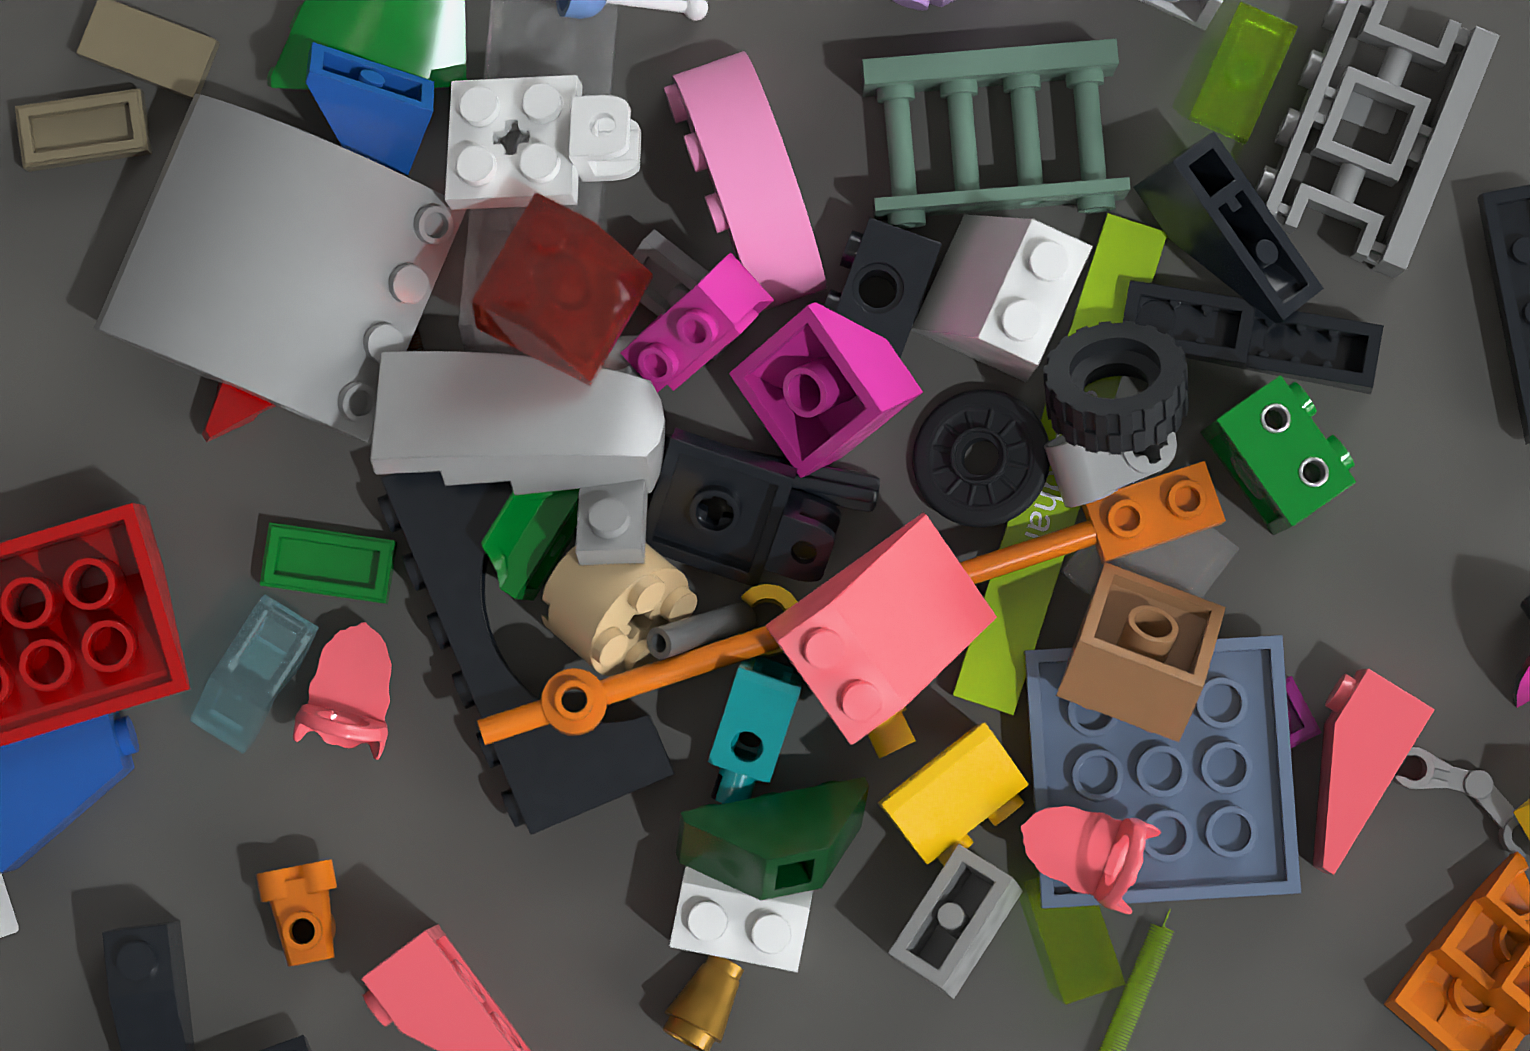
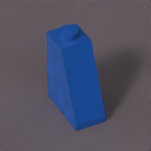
M117 711L0 747V874L20 868L135 769L131 754L139 752V744L135 728L128 715L120 717V713Z

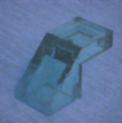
M264 594L209 677L190 718V722L244 754L256 740L275 698L298 672L319 627Z

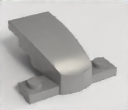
M637 336L588 338L587 365L554 359L495 353L446 351L381 352L371 462L375 474L441 471L445 486L511 481L514 495L579 488L576 554L579 565L645 563L648 493L652 492L658 480L664 457L665 419L662 401L652 382L642 378L620 354Z

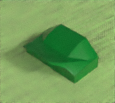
M579 488L514 495V492H512L482 540L481 545L497 571L499 588L514 599L534 601L577 532Z

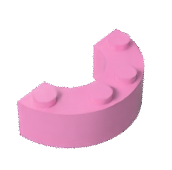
M742 51L673 75L674 84L664 87V92L675 123L687 120L691 133L684 135L683 138L695 172L707 169L715 193L705 196V201L717 233L728 230L735 257L774 299L762 311L826 289V280L819 251L788 154L760 80L747 53Z

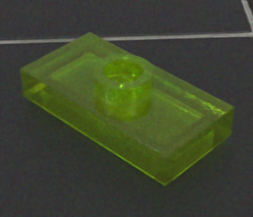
M1240 1L1188 120L1246 144L1298 26Z

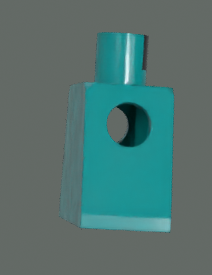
M760 655L741 661L708 759L709 763L720 767L711 793V798L725 804L750 799L756 780L770 783L803 684V678L795 667ZM746 731L756 734L761 739L760 745L758 747L745 746L739 740L740 733Z

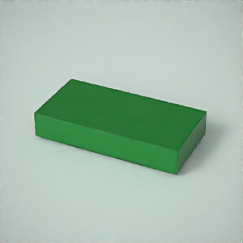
M269 522L260 586L388 604L397 541Z

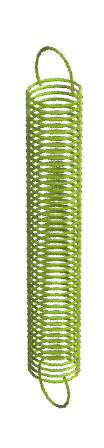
M1169 909L1162 927L1150 924L1153 926L1149 927L1152 930H1148L1150 933H1147V935L1149 936H1145L1148 938L1144 939L1147 942H1143L1145 945H1142V947L1144 948H1140L1143 950L1139 951L1142 954H1138L1140 957H1137V959L1139 960H1135L1138 962L1134 963L1137 966H1133L1135 969H1132V971L1134 972H1130L1133 974L1129 975L1132 978H1128L1130 980L1127 981L1129 984H1126L1128 987H1124L1127 990H1123L1125 992L1122 993L1124 996H1121L1123 999H1119L1122 1002H1118L1120 1004L1117 1005L1119 1008H1116L1118 1011H1114L1116 1014H1113L1115 1016L1112 1017L1114 1020H1111L1113 1023H1109L1111 1026H1108L1110 1028L1107 1029L1109 1032H1106L1108 1035H1104L1106 1038H1103L1105 1040L1102 1041L1104 1044H1101L1103 1047H1099L1101 1050L1098 1051H1121L1113 1046L1126 1050L1114 1043L1127 1047L1118 1042L1121 1041L1128 1044L1119 1038L1130 1041L1118 1034L1131 1038L1124 1033L1132 1034L1123 1029L1131 1032L1133 1030L1124 1026L1135 1029L1125 1023L1136 1026L1129 1021L1137 1022L1128 1017L1136 1020L1138 1018L1129 1014L1140 1017L1133 1012L1141 1014L1134 1009L1142 1010L1133 1005L1141 1008L1143 1006L1139 1004L1145 1005L1138 1001L1146 1002L1139 997L1147 999L1140 994L1148 996L1144 992L1150 993L1143 989L1151 990L1144 985L1152 987L1145 982L1153 984L1149 980L1155 981L1150 977H1156L1149 973L1157 974L1150 970L1158 972L1154 968H1160L1155 965H1161L1154 961L1162 963L1158 959L1163 960L1159 956L1164 957V955L1160 953H1166L1161 950L1167 951L1163 947L1168 948L1164 944L1169 945V943L1165 941L1171 942L1166 938L1172 939L1170 936H1173L1171 933H1174V931L1165 927V922L1171 909Z

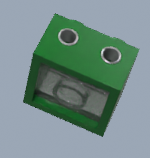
M1281 375L1200 432L1273 535L1295 526L1356 483V480L1349 472L1355 464L1347 449L1334 435H1330L1328 438L1324 437L1311 418L1317 413V410L1308 394L1297 382L1288 385Z

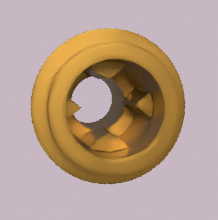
M709 955L706 962L701 965L664 1012L669 1018L662 1030L697 1051H710L714 1042L721 1043L740 984L739 980L744 970L726 958Z

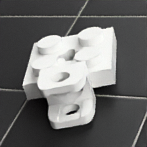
M577 75L452 81L445 201L451 210L577 205L579 176L582 182L616 181L629 178L640 170L641 129L637 122L630 119L631 109L624 99L610 95L582 96V84ZM514 130H520L522 135L530 136L529 142L518 145L517 154L507 155L504 146L499 144L507 133Z

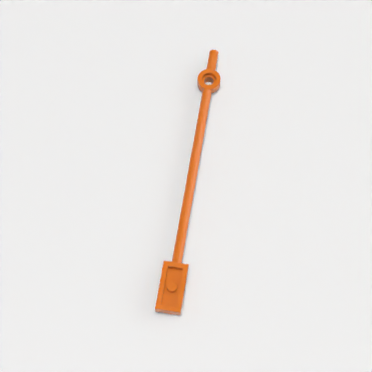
M1202 461L1120 488L1107 497L1081 505L1087 521L959 563L974 584L1093 545L1096 546L1101 563L1103 564L1219 526L1226 519L1206 463ZM766 626L602 680H599L595 675L586 670L577 668L566 669L555 674L547 682L542 693V700L540 699L477 720L485 745L548 724L556 731L565 735H583L592 731L600 724L605 715L606 706L780 649L781 647ZM571 689L582 691L587 698L585 708L577 713L568 712L561 703L562 696Z

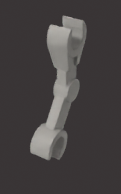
M1420 747L1411 748L1407 755H1413L1421 761V775L1414 780L1395 775L1393 780L1397 785L1409 789L1447 788L1465 793L1467 796L1474 798L1499 827V842L1503 849L1510 854L1518 851L1523 857L1526 856L1523 850L1515 845L1512 840L1513 829L1520 824L1513 813L1515 809L1493 785L1492 777L1487 772L1482 770L1469 771L1453 767Z

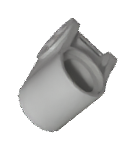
M1172 432L1167 436L1166 441L1159 445L1155 443L1148 446L1146 450L1137 452V454H1134L1133 451L1122 452V455H1109V452L1098 451V453L1085 451V448L1076 445L1074 447L1067 443L1065 437L1061 435L1047 442L1044 445V449L1065 507H1076L1100 500L1113 494L1125 485L1162 471L1169 466L1175 457L1177 441L1176 434Z

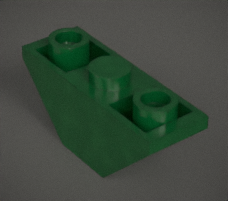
M865 777L845 781L833 780L814 787L782 793L769 792L756 798L720 805L707 804L694 810L681 812L676 845L678 861L760 901L821 889L862 827L869 790L868 782Z

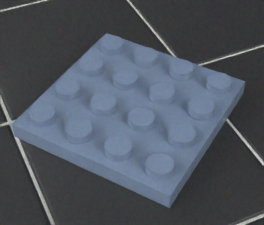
M1282 635L1217 639L1203 690L1179 742L1156 733L1144 731L1132 724L1095 710L1086 709L1079 704L1056 696L1072 648L1024 651L1035 813L1046 808L1071 806L1088 812H1103L1117 820L1138 818L1157 827L1161 831L1159 836L1145 840L1143 863L1138 872L1136 882L1128 888L1122 897L1126 904L1301 893ZM1038 870L1041 908L1101 905L1094 896L1073 891L1067 884L1052 879Z

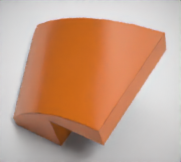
M1518 851L1510 854L1464 902L1418 957L1384 1003L1387 1008L1437 1051H1515L1524 1036L1530 1034V882L1525 874L1529 866L1526 859Z

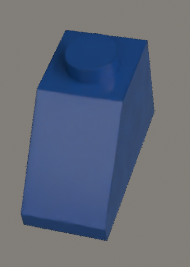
M312 42L308 53L306 84L341 146L391 170L409 175L433 114L434 81Z

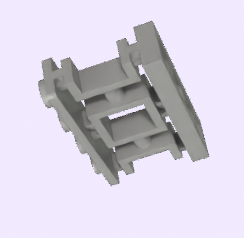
M1331 0L1321 25L1322 28L1330 30L1331 33L1323 53L1313 49L1306 61L1298 85L1308 90L1299 111L1288 108L1274 142L1284 146L1276 169L1269 166L1264 167L1255 190L1284 232L1292 234L1297 229L1305 207L1360 228L1361 231L1350 258L1361 263L1365 261L1373 264L1372 270L1395 279L1407 269L1500 35L1478 26L1469 31L1462 28L1461 23L1450 19L1442 27L1436 45L1432 46L1380 25L1389 0ZM1358 12L1363 13L1366 16L1356 39L1385 50L1387 53L1377 77L1348 66L1342 73L1337 88L1334 89L1328 86L1356 15ZM1451 50L1457 51L1458 54L1430 124L1426 126L1422 122L1431 99L1400 87L1410 61L1439 72L1446 64ZM1352 91L1408 113L1388 163L1332 141ZM1313 127L1318 129L1319 132L1310 155L1338 165L1340 169L1330 194L1301 183L1295 189L1288 206L1281 203L1309 131ZM1405 165L1412 167L1382 243L1377 242L1375 239L1384 216L1353 204L1362 180L1365 176L1393 187L1399 181Z

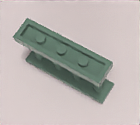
M1117 38L862 59L861 83L863 97L877 96V103L884 104L892 197L874 198L872 207L873 219L887 220L888 224L908 229L926 225L925 216L1077 204L1078 213H1101L1116 209L1115 201L1124 200L1131 190L1130 178L1107 179L1098 86L1104 84V77L1113 76L1119 65ZM1066 80V87L1073 89L1081 181L1043 184L1035 91L1041 89V82ZM1003 85V92L1010 94L1018 186L980 189L972 97L978 95V87ZM940 90V97L947 99L955 191L917 194L909 102L915 100V92Z

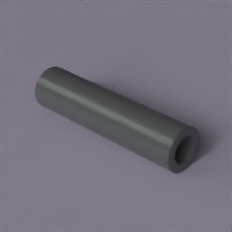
M746 602L731 604L654 627L647 635V646L654 657L665 659L751 631L756 626V614L754 609Z

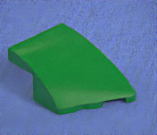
M304 0L297 7L289 25L291 32L275 67H271L267 75V84L271 88L309 89L306 84L308 53L312 42L434 81V88L451 87L452 81L467 80L465 0Z

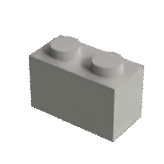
M958 844L888 954L901 966L954 999L1023 890L1013 877Z

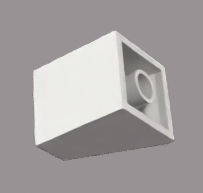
M964 215L911 330L1023 382H1027L1040 362L1092 246L1034 219Z

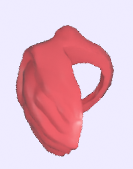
M366 622L360 623L357 626H350L346 630H340L323 647L316 675L310 682L308 704L302 705L295 717L293 740L295 742L300 741L307 732L315 731L327 744L338 745L348 749L362 743H367L370 746L373 758L376 760L380 759L388 736L385 715L390 704L389 681L392 663L386 643L381 635Z
M1071 806L1043 809L1036 812L1026 823L1021 825V832L1024 836L1022 842L1026 847L1025 853L1042 874L1067 884L1073 891L1094 896L1105 908L1124 914H1132L1133 910L1125 903L1122 897L1128 888L1136 882L1138 872L1143 863L1145 840L1160 835L1161 831L1157 827L1138 818L1117 820L1103 812H1088Z

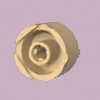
M646 542L645 563L579 565L576 546H574L556 566L544 588L542 600L550 607L548 617L542 615V620L546 628L597 672L605 676H614L659 661L648 649L647 635L649 631L654 627L690 617L696 608L697 596L689 590L685 575Z

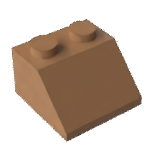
M1105 562L1074 642L1056 696L1079 704L1086 709L1095 710L1132 724L1144 731L1156 733L1179 742L1203 690L1226 607Z

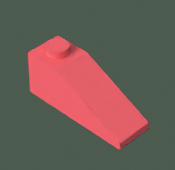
M1369 668L1357 670L1353 678L1345 673L1336 683L1325 703V706L1331 709L1332 712L1324 724L1313 867L1323 873L1332 875L1336 873L1435 710Z

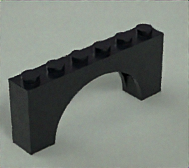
M441 471L392 473L381 478L387 494L377 498L381 511L391 532L402 529L412 552L402 556L405 568L416 591L424 588L428 589L436 611L428 614L427 619L440 649L444 650L452 647L461 670L451 674L464 707L468 709L476 705L481 718H485L540 700L521 683L503 658L491 630L487 613L486 575L489 557L483 549L481 542L513 492L511 481L445 486ZM651 715L623 722L600 723L592 731L578 736L562 734L548 724L485 745L481 732L476 733L490 768L501 764L511 787L501 792V795L514 826L519 827L526 824L530 835L675 774Z

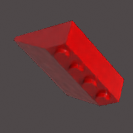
M130 503L0 543V747L190 689L164 565L145 505Z

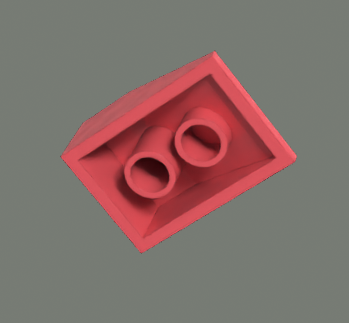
M923 512L765 626L837 728L852 745L903 709L984 631L997 616L928 516Z
M439 925L424 931L362 978L370 989L362 995L363 999L383 1026L386 1027L391 1022H394L400 1032L437 1051H531Z

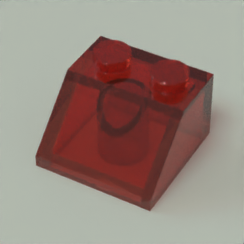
M535 192L471 301L476 329L592 386L652 281L653 273L593 220Z

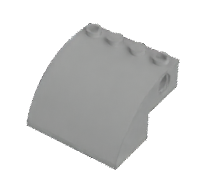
M195 94L94 329L202 377L238 388L332 431L368 442L374 428L381 352L407 351L467 209L451 210L445 201V195L322 138L245 108L202 94Z

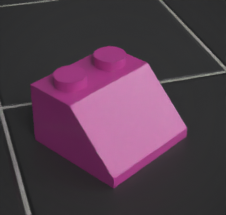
M816 302L806 306L729 373L793 467L798 468L797 474L800 478L844 457L923 393L887 339Z

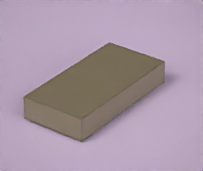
M97 0L76 54L90 62L192 100L195 94H200L220 43L214 38L117 1Z
M140 88L15 106L23 169L27 172L152 154L144 92Z

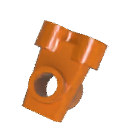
M332 859L257 873L256 878L261 902H270L288 967L334 958L333 939L336 933V923L331 914L329 889L337 888ZM300 918L309 920L315 928L314 937L309 943L298 942L292 934L293 924Z

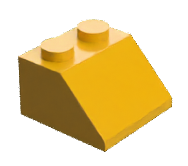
M980 723L972 727L877 803L925 864L928 865L935 858H938L943 866H945L958 844L968 849L974 843L967 833L988 818L996 826L1020 808L1024 801L1018 793L1029 784L986 723Z

